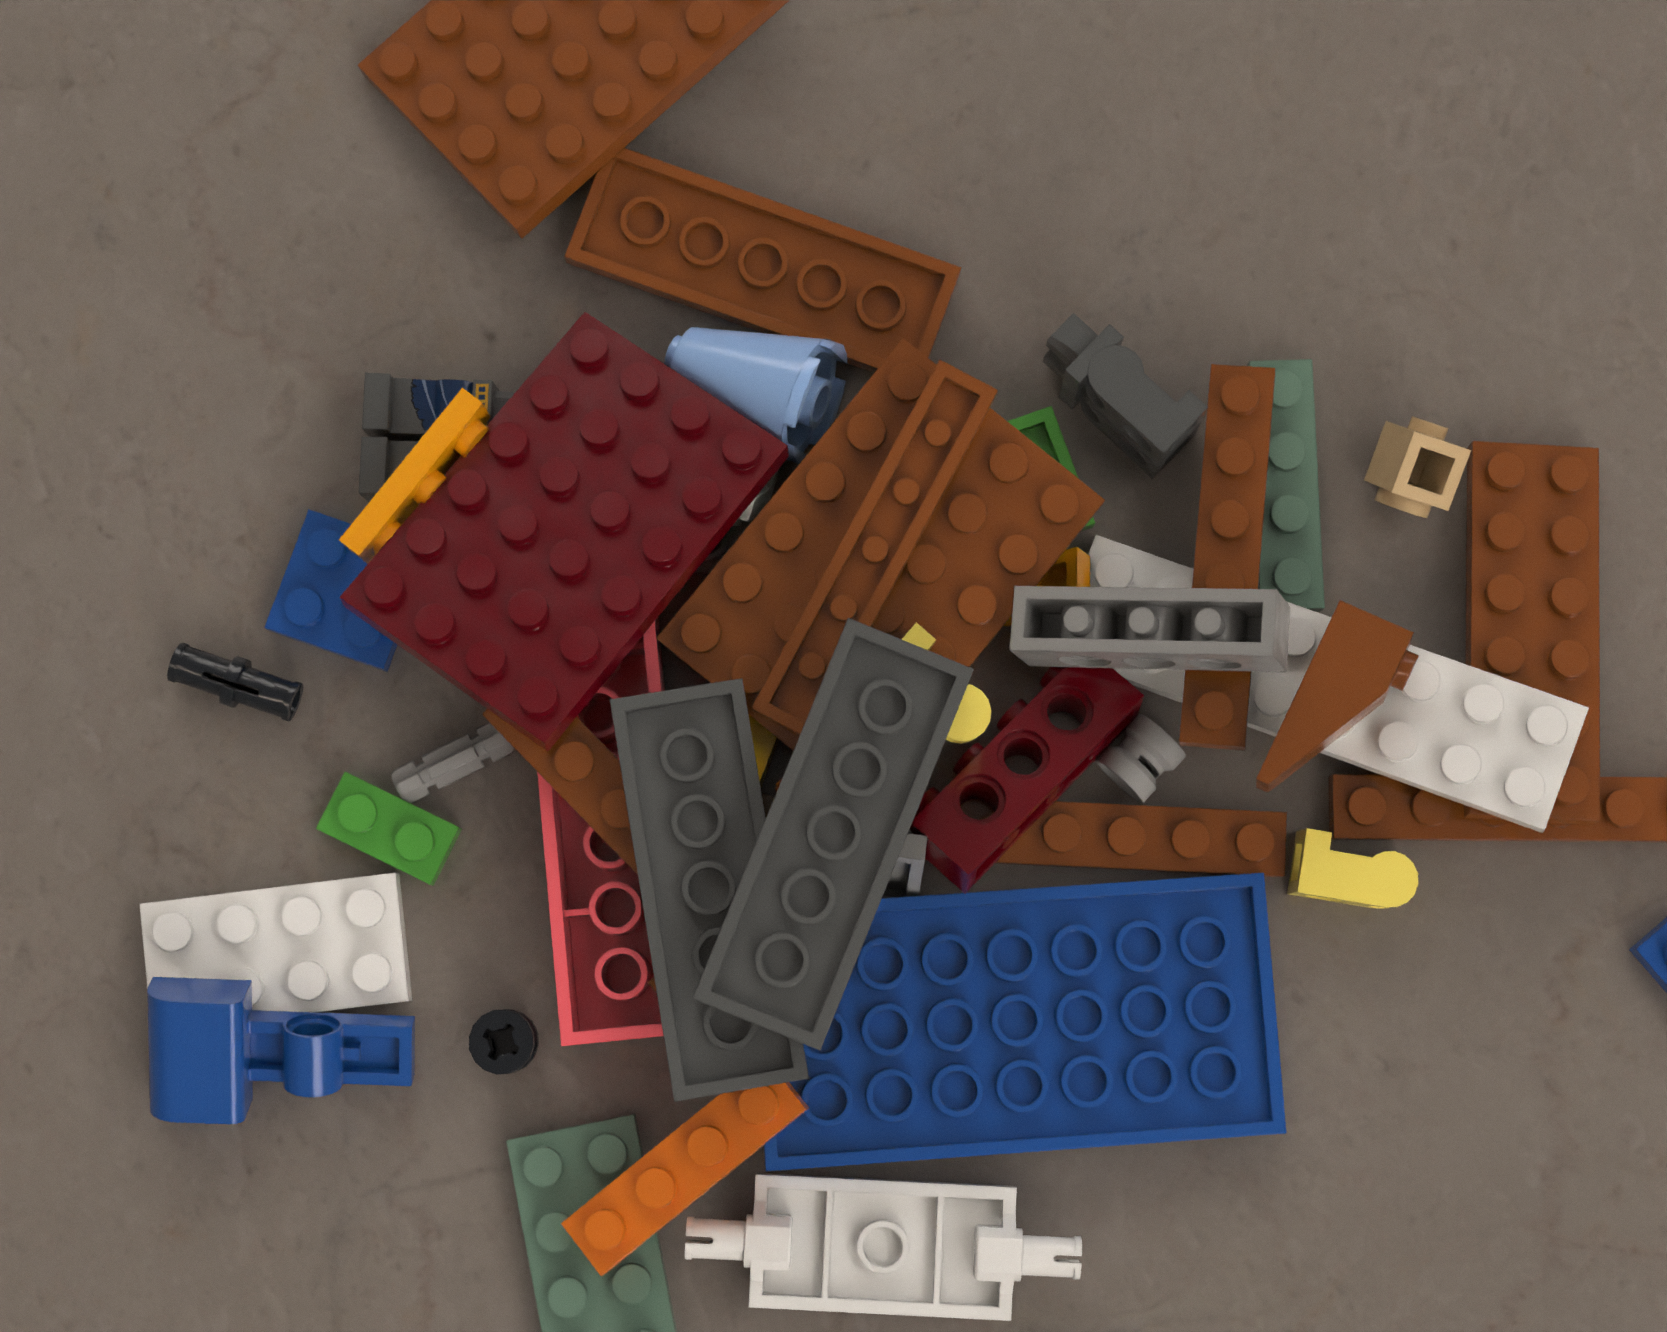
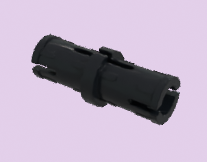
M180 643L177 646L168 667V681L179 682L219 696L220 703L235 708L240 703L281 717L282 720L288 722L294 717L303 694V683L292 682L252 668L251 661L236 656L231 661L190 647L186 643Z

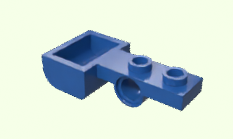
M153 977L147 988L150 1113L157 1119L176 1123H241L245 1120L253 1100V1081L283 1082V1087L287 1092L301 1097L327 1096L340 1090L343 1084L412 1086L415 1075V1016L252 1010V980Z

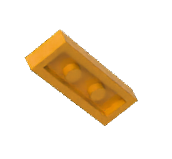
M462 387L341 536L339 541L368 564L421 502L425 503L447 477L444 474L460 455L465 458L488 432L489 427L485 424L491 416L484 404Z

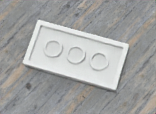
M399 873L140 904L147 988L153 977L252 980V1010L318 1013L413 1001Z

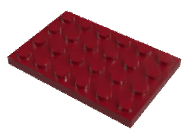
M586 312L581 315L487 425L489 427L488 432L465 458L463 456L459 457L446 472L445 476L447 478L425 503L421 502L340 596L346 609L547 752L789 457L788 445Z

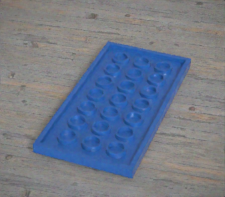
M1264 873L882 898L821 1050L803 1044L809 1079L789 1082L809 1109L764 1145L765 1171L1286 1134Z

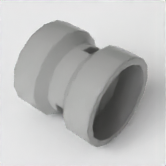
M1139 714L1126 728V738L1119 746H1109L1096 760V763L1117 786L1137 802L1143 804L1156 790V779L1164 771H1173L1186 757V754L1177 742L1160 726L1145 715Z

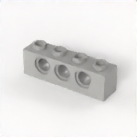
M1014 586L1010 651L1028 666L1287 672L1290 606L1277 589Z

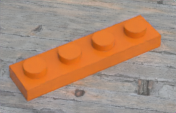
M789 1082L719 1094L564 1220L561 1225L599 1275L603 1276L801 1116L809 1107Z

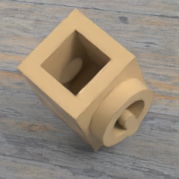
M1413 416L1408 428L1386 421L1364 481L1379 487L1374 499L1375 501L1416 516L1428 518L1432 506L1449 511L1471 450L1445 441L1448 432L1446 427Z

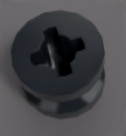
M513 1009L492 1010L482 1015L473 1025L469 1036V1051L475 1063L484 1071L496 1075L515 1073L527 1067L535 1058L539 1046L538 1031L533 1021L524 1013Z

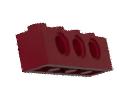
M1050 667L1039 683L1043 689L1028 704L1023 699H1019L1001 717L996 726L1001 732L985 748L979 742L971 746L953 768V772L957 776L941 792L936 787H932L924 793L909 830L913 834L927 836L925 858L964 894L1138 716L1144 695L1113 668ZM1056 712H1067L1077 718L1080 726L1073 730H1062L1055 727L1048 717ZM1014 755H1023L1033 760L1038 769L1026 775L1017 774L1006 766L1005 760ZM970 799H980L987 802L993 808L994 814L986 819L977 820L968 817L960 806Z

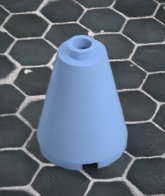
M691 327L682 336L677 335L673 338L667 349L664 364L788 445L789 457L786 460L800 464L806 456L804 451L808 445H815L836 418L846 382L835 377L836 360L847 364V352L843 344L831 341L830 339Z

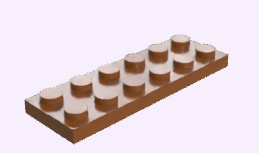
M627 148L622 149L596 173L564 256L566 263L761 333L830 339L844 345L848 364L875 373L903 338L926 357L930 358L962 268Z
M1472 441L1467 448L1471 452L1467 460L1465 664L1589 707L1548 823L1595 825L1600 821L1599 448ZM1464 805V818L1505 820Z

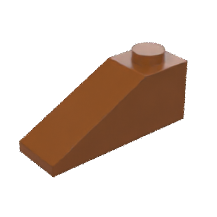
M1340 600L1256 778V788L1269 793L1384 702L1390 687L1403 691L1419 655L1408 651L1414 632Z

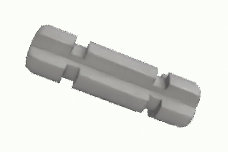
M488 722L476 728L478 735L470 738L469 734L466 733L422 755L424 762L416 765L414 760L394 769L391 773L392 780L400 797L409 803H414L430 795L429 787L436 784L440 790L484 768L483 760L490 757L494 763L512 754L515 748Z

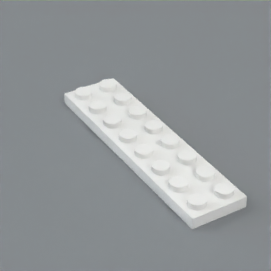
M1095 535L1088 554L1090 556V587L1192 588L1193 568ZM1287 602L1290 606L1287 672H1251L1247 727L1275 737L1332 618ZM1410 645L1408 651L1419 655L1404 690L1400 691L1390 687L1384 702L1320 752L1543 833L1589 707ZM1113 668L1134 686L1181 703L1183 701L1185 670Z

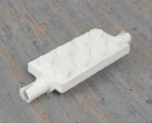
M756 1173L753 1215L747 1214L746 1221L700 1219L687 1216L686 1236L710 1237L713 1240H687L685 1242V1260L697 1258L744 1261V1268H750V1308L1011 1321L1014 1282L1021 1281V1275L1067 1277L1073 1280H1080L1082 1263H1079V1260L1056 1259L1054 1257L1056 1255L1082 1256L1081 1236L1071 1238L1023 1235L1022 1228H1016V1186Z

